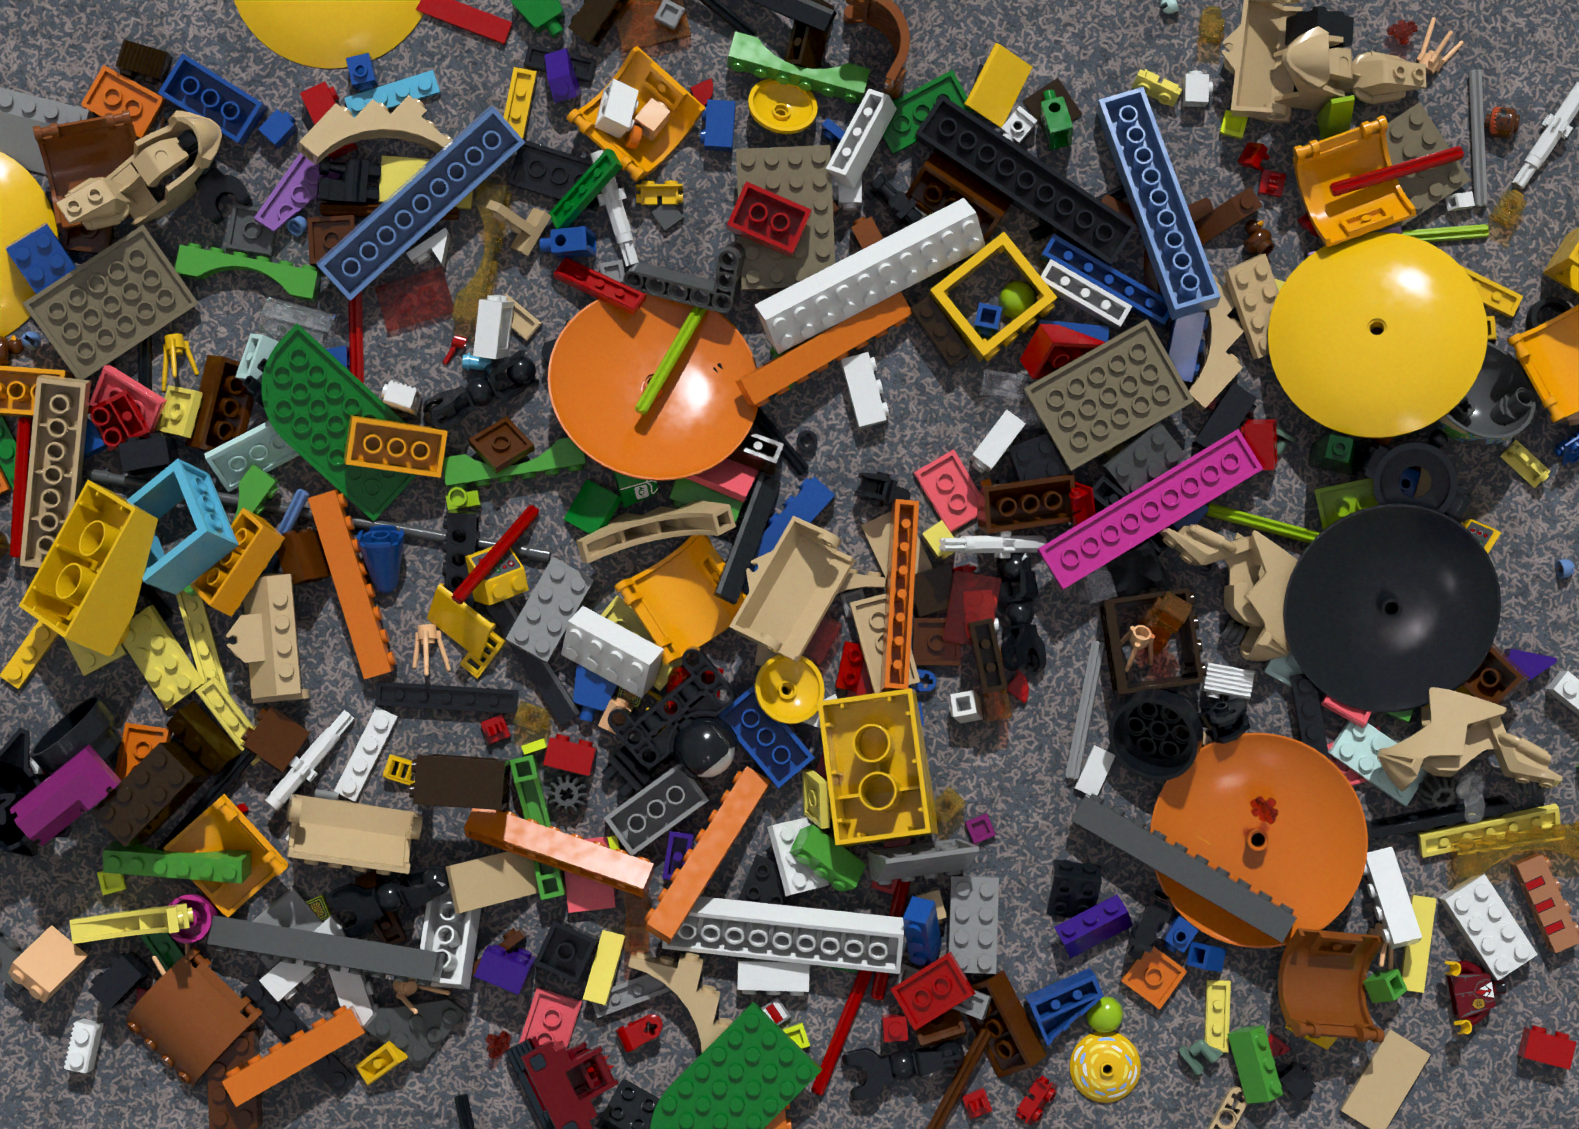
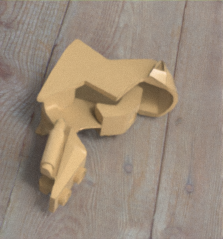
M1319 26L1298 36L1286 49L1273 53L1274 57H1282L1283 65L1289 72L1298 90L1297 92L1274 98L1275 103L1283 104L1287 107L1321 111L1331 99L1345 97V92L1353 91L1358 100L1370 103L1371 105L1398 101L1406 96V91L1426 88V64L1406 61L1399 58V56L1375 51L1359 54L1352 61L1351 49L1329 48L1343 43V37L1329 35V32Z
M176 110L168 120L169 125L135 141L134 154L106 178H88L69 190L65 198L57 202L56 205L69 224L82 222L87 230L118 225L129 213L134 219L132 222L134 226L159 218L185 203L197 192L195 181L204 169L210 166L220 147L222 132L219 125L209 118L191 112ZM185 130L194 131L198 141V155L195 163L180 177L165 187V199L157 203L147 186L156 187L164 176L189 159V155L184 151L177 138Z
M1197 524L1181 526L1177 532L1169 528L1159 532L1164 537L1162 539L1163 542L1170 548H1176L1181 553L1179 555L1180 558L1188 564L1192 563L1195 566L1208 565L1222 559L1226 562L1229 568V585L1224 586V608L1235 621L1246 625L1248 628L1239 645L1244 659L1267 661L1289 655L1290 647L1284 628L1283 610L1287 584L1298 561L1296 558L1255 530L1252 532V536L1243 537L1237 532L1235 540L1231 542L1226 540L1224 536Z
M1431 687L1428 691L1429 707H1420L1421 730L1396 745L1379 749L1377 753V760L1380 762L1388 778L1401 792L1407 789L1409 784L1417 778L1420 768L1433 776L1452 777L1485 750H1494L1503 774L1507 777L1515 778V781L1518 783L1527 784L1532 781L1539 783L1541 787L1554 788V786L1562 782V776L1548 769L1551 761V755L1548 754V751L1523 737L1519 738L1506 732L1501 721V715L1505 714L1507 708L1449 689Z

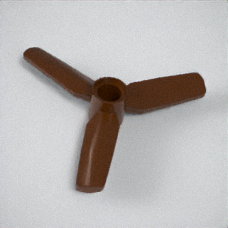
M1108 194L1102 198L1101 201L1137 225L1130 206ZM1206 197L1188 205L1193 223L1213 211L1209 198ZM1138 226L1134 232H1140ZM1145 248L1144 286L1160 294V286Z

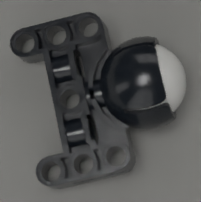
M691 646L684 651L682 656V663L691 675L638 718H635L626 707L616 706L608 716V724L643 766L653 767L669 755L670 752H673L678 767L687 777L695 779L697 776L708 778L724 772L734 758L735 745L738 743L737 735L730 725L716 716L733 702L735 693L733 687L699 647ZM690 652L697 653L700 661L696 664L689 663L687 654ZM705 671L713 672L715 675L714 681L705 682L702 678V673ZM725 689L730 693V698L722 701L717 697V692ZM704 695V697L701 700H699L696 704L690 707V705L695 700H697L700 696ZM674 701L678 705L677 711H667L665 703ZM620 712L624 714L626 721L622 724L616 723L613 719L615 713ZM665 725L667 726V727H666L664 730H662L659 734H657L655 737H653L654 734H655L658 730H660L663 726H665ZM637 731L641 736V740L632 742L628 737V733ZM647 749L653 750L656 758L654 760H647L643 756V752Z

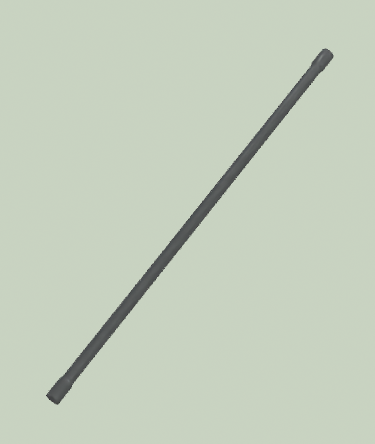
M88 468L86 472V482L90 480L96 484L114 485L140 490L151 481ZM217 492L223 505L238 507L239 495ZM267 500L263 505L265 507L263 512L285 515L290 504ZM303 507L299 518L314 520L311 508ZM347 515L352 517L354 527L370 530L369 527L393 525L396 526L397 531L403 529L405 537L443 543V540L447 539V532L382 520L372 521L370 518ZM455 533L457 539L466 540V535ZM479 538V550L492 547L498 541ZM513 544L511 547L516 556L549 563L551 549Z

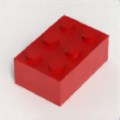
M746 181L728 220L727 230L793 258L811 217L812 210Z

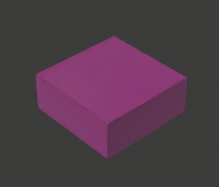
M987 813L965 822L974 844L996 835Z

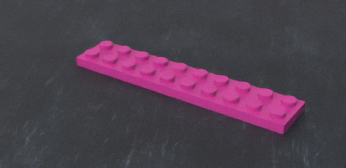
M1237 429L1038 548L1037 551L1057 584L1063 590L1263 470L1241 432Z

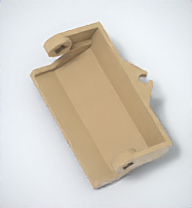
M1244 0L1241 25L1223 41L1225 49L1229 52L1221 51L1225 57L1223 59L1225 69L1235 77L1231 103L1233 116L1251 117L1265 122L1290 123L1292 107L1277 104L1274 98L1293 93L1295 84L1283 65L1282 57H1274L1273 53L1288 47L1285 45L1286 18L1296 15L1299 11H1303V7L1283 6L1281 4L1299 3L1300 0Z
M793 516L774 550L751 561L753 565H758V569L755 572H752L749 568L746 569L749 593L729 627L738 635L798 663L856 560L836 550L842 541L839 537Z
M283 572L260 574L253 588L249 590L243 599L245 615H240L226 635L227 638L235 637L237 643L234 645L228 643L227 646L233 651L234 656L240 658L244 663H249L253 704L309 699V689H301L292 574H283Z
M290 794L286 816L287 820L290 821L287 856L304 859V863L310 865H318L320 861L327 862L328 867L342 869L343 865L352 866V870L366 872L367 868L377 869L376 873L382 875H390L391 871L409 874L411 840H419L423 817L420 813Z

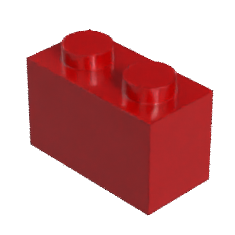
M1277 419L1247 420L1244 426L1241 427L1242 436L1263 470H1275L1278 466Z
M556 734V738H549L543 765L591 776L597 748L592 747L593 742L579 739V743L569 741V736Z
M1532 1025L1531 1029L1524 1027L1517 1055L1570 1070L1577 1042L1569 1039V1034L1555 1031V1035L1546 1033L1547 1028Z

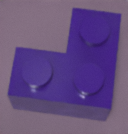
M670 831L662 879L670 880L676 868L682 869L685 864L682 860L688 849H692L694 833Z
M488 945L474 977L519 995L527 982L536 957L532 956L530 951L519 948V950L514 949L510 954L502 946Z

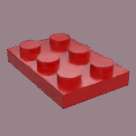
M952 952L947 953L891 988L893 995L914 1031L976 994Z

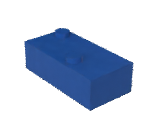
M183 53L158 92L161 96L185 111L213 120L219 125L222 134L241 146H244L268 108L262 102Z
M753 685L719 713L717 717L733 728L737 735L738 743L767 778L771 780L777 790H779L809 765L815 757L787 724L777 722L764 713L757 702L755 686Z

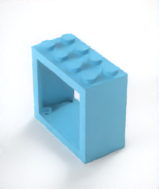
M176 459L127 499V501L159 519L185 498L197 530L166 555L155 531L145 573L142 578L144 583L175 595L238 546L210 474L180 459Z

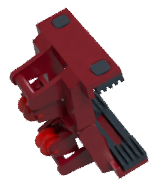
M532 1036L505 1050L543 1129H593L589 1121L598 1115L591 1099L619 1084L618 1080L613 1078L610 1070L614 1065L607 1064L606 1060L609 1055L603 1056L601 1046L592 1050L586 1049L587 1044L584 1041L570 1049H566L563 1041H548L540 1045L536 1036Z

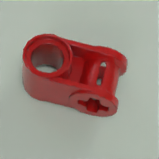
M649 1014L628 1023L626 1027L623 1025L615 1031L625 1052H629L659 1036L663 1023L656 1014ZM649 1021L651 1024L657 1025L654 1032L652 1029H646Z

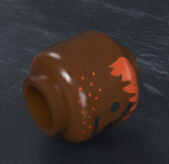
M1494 107L1491 114H1486L1484 128H1489V135L1491 137L1509 139L1514 133H1518L1520 115H1517L1514 108Z

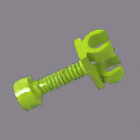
M460 487L452 488L448 496H446L448 511L451 509L459 510L461 508L482 506L479 491L466 492Z

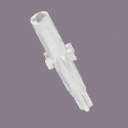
M1579 82L1569 92L1555 115L1550 113L1543 121L1542 125L1546 127L1512 181L1521 189L1526 186L1534 172L1539 170L1561 137L1563 139L1567 138L1573 130V127L1569 126V124L1579 111Z
M604 150L590 153L592 164L602 155ZM614 176L601 190L602 194L597 195L600 206H606L625 266H629L639 261L622 202L623 199L627 198L624 187L618 189Z
M1011 531L996 532L995 535L941 538L939 540L941 544L939 549L940 551H960L961 553H994L995 558H1011L1010 553H1036L1038 548L1047 544V541L1043 535H1011Z
M344 710L332 725L320 734L301 758L295 755L289 763V766L292 767L291 770L273 789L265 801L279 811L290 799V794H294L305 780L311 782L317 775L314 769L335 746L342 733L355 718Z

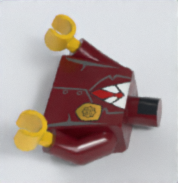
M1445 961V964L1450 966V970L1445 972V975L1447 976L1454 1017L1462 1019L1454 1021V1025L1461 1026V1031L1457 1034H1470L1472 1028L1490 1013L1491 1008L1496 1006L1494 995L1506 993L1505 983L1503 980L1491 981L1489 973L1484 972L1481 966L1469 961Z

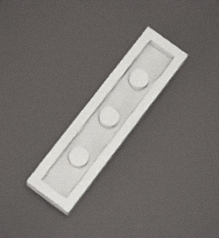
M376 706L334 792L340 793V795L354 802L357 801L398 716Z

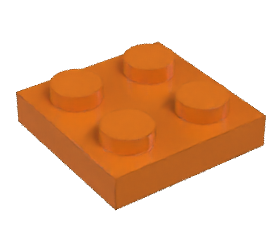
M1153 946L1150 953L1144 952L1141 960H1134L1120 981L1160 1010L1185 976L1187 970Z

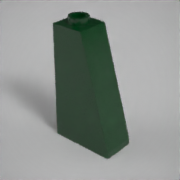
M1329 434L1313 442L1308 466L1354 476L1359 453L1354 439Z

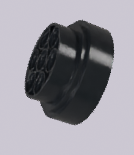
M1145 689L1133 693L1121 703L1110 722L1109 742L1116 758L1130 772L1149 780H1170L1185 773L1193 764L1202 747L1203 728L1195 709L1185 697L1167 689Z
M96 694L86 699L62 717L43 735L31 750L30 757L45 773H54L89 744L104 761L123 739V734L114 726L116 721L115 709L101 694Z

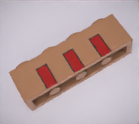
M1535 853L1512 863L1513 871L1548 950L1558 953L1578 944L1579 926L1571 919L1569 914L1572 912L1571 908L1560 894V891H1562L1561 885L1551 874L1550 869H1552V865L1547 856Z

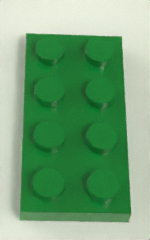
M953 70L893 101L897 110L882 136L892 156L918 142L914 139L915 133L941 94L970 114L974 113L973 109H968L964 106L968 97Z

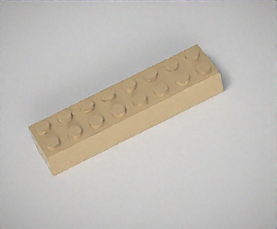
M50 375L37 377L20 566L40 568L80 495L91 381Z

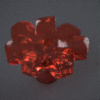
M1399 20L1398 25L1392 24L1387 29V33L1389 36L1394 35V38L1399 39L1400 44H1407L1409 42L1408 36L1412 35V32H1417L1418 26L1415 25V21L1406 23L1405 20Z
M1258 796L1250 802V806L1253 807L1251 810L1254 817L1260 815L1259 820L1273 824L1276 821L1275 817L1278 816V810L1273 808L1276 805V801L1273 798H1268L1265 801L1262 796Z
M502 1031L499 1036L489 1034L486 1037V1042L490 1044L487 1047L489 1058L495 1060L503 1055V1050L505 1051L510 1048L508 1043L511 1041V1035Z

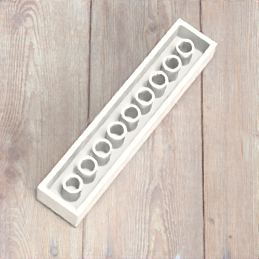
M962 198L755 304L767 339L776 352L780 354L980 251L986 245L977 214L969 203Z
M700 896L672 942L668 944L662 941V949L900 974L904 923L901 917Z

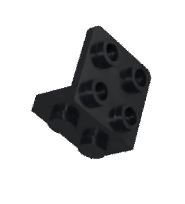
M1054 859L1052 868L1053 882L1047 906L1048 914L1072 918L1097 905L1102 884L1101 866L1092 863L1084 864Z
M624 1079L617 1087L596 1127L599 1129H650L652 1116L659 1098Z

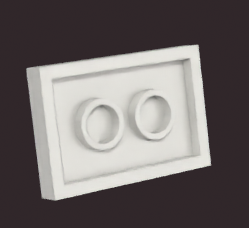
M807 817L767 827L786 896L829 885L826 879L818 877L814 870L798 862L796 857L790 853V849L800 829L813 825L812 821Z

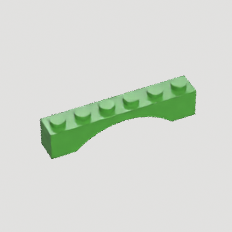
M736 31L726 66L737 72L752 73L758 78L774 79L780 84L795 85L805 91L813 90L827 97L834 96L844 99L848 103L859 104L862 102L870 73L869 68L851 63L827 69L799 67L775 56L757 37Z
M195 243L179 246L175 270L179 276L203 280L223 271H254L277 281L293 298L313 302L317 300L322 275L316 271V267L302 265V268L293 267L292 262L280 260L279 264L270 262V258L257 256L256 259L247 258V254L236 251L231 255L224 253L225 250L216 247L205 250L201 249V245Z
M570 438L558 439L551 448L540 456L525 463L510 465L497 474L486 463L474 460L466 454L444 457L443 460L446 486L448 488L460 487L462 489H467L466 485L474 483L476 487L490 485L489 481L499 480V483H508L513 481V477L522 476V480L536 478L537 473L545 472L546 476L560 474L559 470L568 469L569 472H577L583 470L582 466H587L586 454Z
M252 464L239 482L238 508L234 520L242 508L260 516L265 510L263 505L267 499H272L279 490L277 486L280 481L258 465ZM189 584L186 588L183 589L186 593H188L191 596L198 595L190 587L191 584Z
M533 754L509 760L525 820L533 819L545 827L552 826L536 755ZM534 861L541 900L565 895L566 886L562 870Z
M113 841L103 849V873L243 883L251 875V851L227 849L198 853L170 852L152 849L141 844L124 847L119 841Z

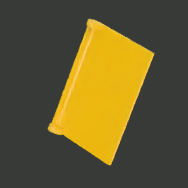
M995 43L964 106L968 109H973L1001 128L1033 67L1002 45Z
M439 584L436 588L427 619L432 624H436V627L480 660L490 632L495 629L496 624L489 622L465 602L457 604L452 600L453 593L446 589L444 584Z

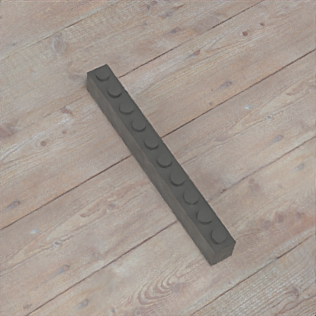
M1092 793L1091 796L1087 794L1084 796L1071 821L1283 943L1297 919L1296 915L1292 914L1294 909L1284 903H1281L1280 906L1271 901L1273 899L1272 896L1261 890L1259 893L1254 892L1250 889L1252 885L1240 878L1238 881H1235L1229 877L1230 872L1218 866L1215 869L1209 866V860L1199 854H1196L1195 857L1187 853L1188 848L1178 842H1175L1174 845L1166 841L1167 836L1155 829L1152 833L1145 828L1146 824L1135 817L1132 820L1124 816L1125 811L1114 805L1112 808H1109L1103 804L1104 799Z
M214 915L207 944L215 946V951L229 953L230 949L237 950L238 955L251 957L252 953H258L259 958L273 960L274 956L282 957L281 962L295 964L296 960L304 961V966L318 968V963L325 964L326 969L339 972L341 967L349 968L348 973L363 975V971L372 972L371 977L385 979L386 975L394 976V981L408 983V979L417 980L416 984L431 987V982L440 984L445 954L435 951Z

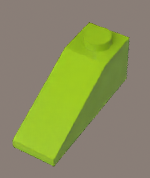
M1354 95L1331 99L1316 115L1321 140L1350 130L1355 102Z

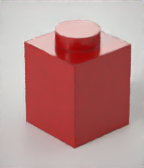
M904 1013L882 1015L884 1042L907 1041L906 1015Z

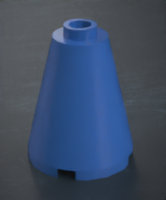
M393 525L369 527V532L364 533L362 530L357 534V543L374 588L381 593H390L398 586L405 539L404 530L397 531L396 526Z

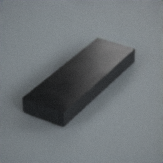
M529 44L523 66L547 73L545 54L558 50ZM569 53L577 80L592 83L597 60Z

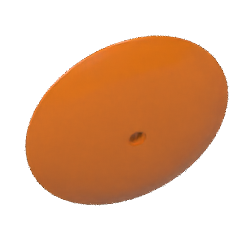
M646 294L645 302L635 315L627 313L600 299L579 311L561 331L553 347L548 366V392L551 405L558 422L570 440L583 453L600 465L616 473L643 480L666 481L683 479L705 472L724 461L741 445L748 435L758 410L757 405L748 406L735 382L737 379L757 369L755 359L744 337L725 316L719 312L707 309L647 414L641 415L635 411V406L694 306ZM720 363L723 369L718 367L717 364Z
M1244 733L1237 740L1225 744L1214 741L1202 747L1193 764L1185 773L1166 781L1156 801L1151 819L1150 831L1152 833L1155 829L1167 836L1166 841L1174 845L1175 842L1184 845L1188 848L1187 853L1194 857L1196 854L1203 856L1209 860V866L1215 869L1218 866L1230 872L1229 877L1235 881H1238L1240 878L1251 884L1250 889L1254 892L1259 893L1261 890L1272 896L1273 899L1271 901L1279 906L1281 903H1284L1294 909L1292 914L1296 915L1297 919L1283 943L1154 869L1163 892L1170 897L1171 904L1189 923L1215 939L1241 947L1273 948L1285 946L1298 928L1322 930L1345 909L1354 896L1363 876L1367 860L1368 833L1365 815L1360 800L1346 776L1331 760L1313 747L1301 741L1277 734ZM1256 833H1261L1264 836V842L1259 846L1251 843V837Z

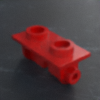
M1075 482V488H1072L1069 493L1072 511L1076 512L1072 515L1073 527L1096 514L1093 488Z
M845 641L835 687L857 692L864 660L860 644Z
M1043 1075L1040 1078L1037 1077L1028 1091L1035 1096L1034 1100L1025 1096L1016 1109L1018 1111L1016 1116L1022 1120L1027 1117L1025 1123L1032 1125L1033 1122L1037 1123L1044 1113L1043 1107L1047 1102L1050 1103L1057 1094L1055 1089L1058 1085L1052 1082L1048 1085L1050 1080Z

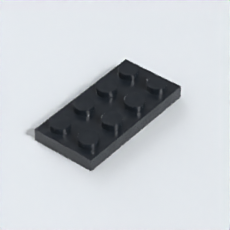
M524 140L525 143L517 151L507 183L508 185L560 201L593 164L592 160ZM597 196L585 209L594 212L598 211L599 202Z

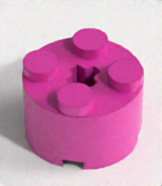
M190 893L174 899L168 906L187 903V908L192 907L194 922H189L190 928L180 929L176 933H169L171 937L181 943H193L206 938L210 932L213 915L218 916L215 905L205 895L199 893Z

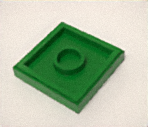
M586 479L563 520L591 534L608 525L623 498Z

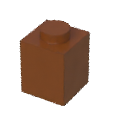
M865 216L852 223L854 226L851 227L850 232L860 250L883 239L872 216L867 219Z

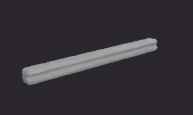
M1476 69L1469 71L1475 207L1482 208L1487 206L1482 71Z
M1100 641L1091 642L1065 774L1067 778L1078 780L1080 776L1105 649V643Z

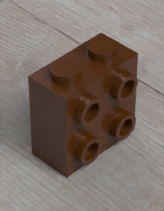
M306 528L298 531V533H296V530H292L282 534L285 539L277 550V555L283 574H292L293 586L321 581L332 576L318 531Z
M268 706L266 709L262 707L254 718L257 720L252 729L248 727L240 739L243 742L240 746L278 772H283L310 732L273 706Z

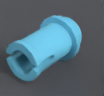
M468 352V355L463 354L462 368L466 369V371H469V369L485 371V367L491 364L492 359L476 357Z

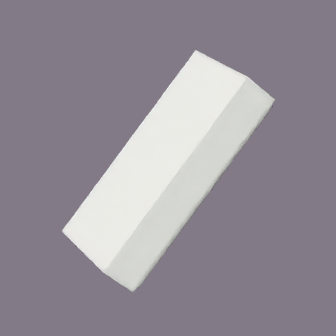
M1093 745L1074 788L1090 796L1092 793L1098 796L1115 755Z

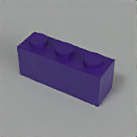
M1118 894L1054 928L1071 959L1132 927L1133 924L1126 907Z

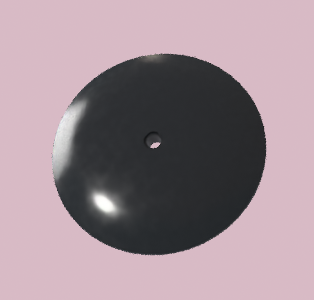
M1411 504L1376 505L1353 512L1337 520L1324 529L1304 550L1287 584L1283 610L1284 628L1287 642L1297 664L1308 679L1325 694L1348 706L1366 711H1408L1429 704L1428 691L1431 687L1454 691L1479 668L1487 656L1498 630L1501 612V593L1498 576L1487 551L1479 540L1459 522L1441 512L1423 506ZM1395 602L1393 609L1385 610L1387 603Z

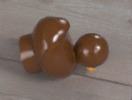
M1252 219L1246 223V232L1251 236L1243 244L1244 249L1251 255L1266 254L1268 256L1275 247V244L1271 241V232L1266 228H1262L1264 221Z
M15 335L11 337L10 341L0 336V366H6L10 363V360H8L9 352L20 354L24 350L21 340L17 339Z

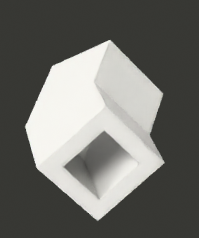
M1472 191L1455 193L1445 197L1448 211L1463 210L1475 206Z

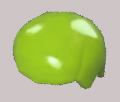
M1022 281L1009 282L1003 288L998 298L1003 314L1013 319L1020 316L1035 302L1034 291L1027 283Z
M1102 997L1086 1012L1088 1024L1092 1029L1100 1033H1109L1117 1029L1122 1023L1124 1016L1122 1005L1113 997Z

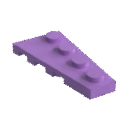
M299 153L255 215L254 220L275 233L317 197V185L320 177L337 180L342 174L330 171L327 176L319 175V163L314 165L304 155Z

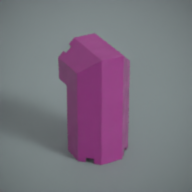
M88 744L11 807L10 812L13 814L16 811L18 817L14 819L15 823L32 841H35L37 838L41 841L38 844L43 846L84 812H87L108 795V790L116 788L121 780Z

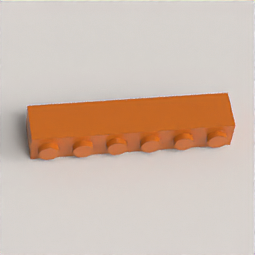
M343 1005L332 1012L334 1016L328 1020L322 1017L311 1024L313 1028L305 1033L303 1029L290 1036L291 1041L283 1045L282 1042L273 1045L268 1049L270 1051L269 1054L263 1057L260 1054L252 1057L247 1061L248 1066L241 1070L237 1066L225 1073L227 1078L222 1083L235 1107L363 1035L367 1030H365L353 1005L349 1008Z

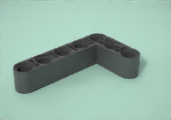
M730 242L726 245L718 256L715 281L637 262L625 273L623 282L625 285L644 294L719 313H727L739 299L745 249L738 242ZM728 253L733 254L735 259H732ZM634 274H637L640 279H637ZM725 275H729L732 280H728ZM656 279L661 281L662 285L658 284ZM678 285H681L684 290H681ZM700 290L704 291L707 296L702 295ZM722 296L727 297L729 302L725 301Z

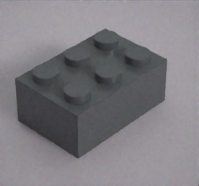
M1159 421L1113 447L1097 464L1110 481L1128 495L1172 469L1186 454Z

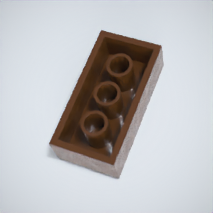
M259 1028L246 1029L207 1070L209 1129H253L263 1124L262 1093L235 1107L222 1083L227 1078L225 1073L237 1066L241 1070L248 1066L247 1061L260 1054Z

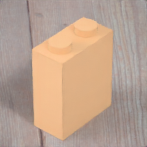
M51 925L12 962L8 974H10L14 982L22 984L27 988L35 999H40L43 1003H46L84 965L88 955L78 946L72 944V941Z

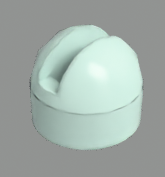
M1176 0L1161 1V7L1168 5L1162 10L1164 13L1172 14L1180 11Z

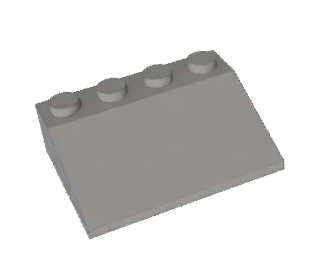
M0 87V152L16 160L26 170L46 174L33 127L40 125L42 128L50 126V123L57 122L58 124L86 120L96 118V115L88 109Z
M956 838L868 850L870 879L878 882V885L892 884L894 879L908 882L914 881L916 876L924 875V878L927 879L936 878L938 873L944 872L947 875L961 874V870H966L970 867L979 853V846Z

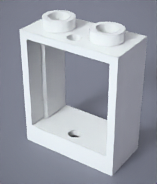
M487 295V299H479L473 356L490 359L508 357L514 301H507V296Z
M1006 410L971 456L970 460L973 462L971 466L982 474L984 471L989 474L1026 423Z

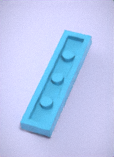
M431 70L351 95L344 99L347 109L355 118L372 99L377 103L384 104L390 110L398 107L408 95L413 99L421 100L441 94L435 73Z

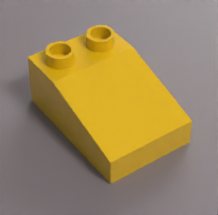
M87 480L19 607L64 638L111 657L116 646L122 644L129 635V622L136 608L158 518L114 492Z
M909 688L818 701L835 845L846 847L937 835L938 827L933 789L916 690Z

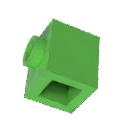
M1399 969L1376 971L1363 981L1372 1003L1395 1001L1407 991Z

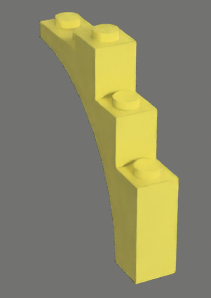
M187 903L94 915L70 919L69 921L72 944L134 935L176 933L180 929L190 928L189 922H194L192 907L187 908Z

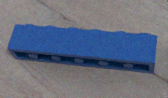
M1053 234L1039 258L1046 263H1049L1050 259L1128 303L1132 306L1131 312L1145 320L1148 319L1150 323L1160 329L1165 325L1170 316L1163 296Z
M815 476L811 480L806 478L798 487L801 490L796 497L791 495L782 505L785 507L780 515L775 513L767 522L770 526L762 533L753 560L774 550L793 516L812 523L835 497V494ZM751 563L749 569L755 572L758 569V565ZM747 577L742 587L745 595L749 593Z

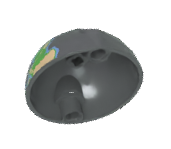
M1487 342L1485 358L1473 386L1457 406L1433 424L1439 430L1444 431L1449 438L1467 445L1490 446L1507 441L1523 431L1534 416L1536 397L1533 385L1524 368L1514 357L1499 346Z

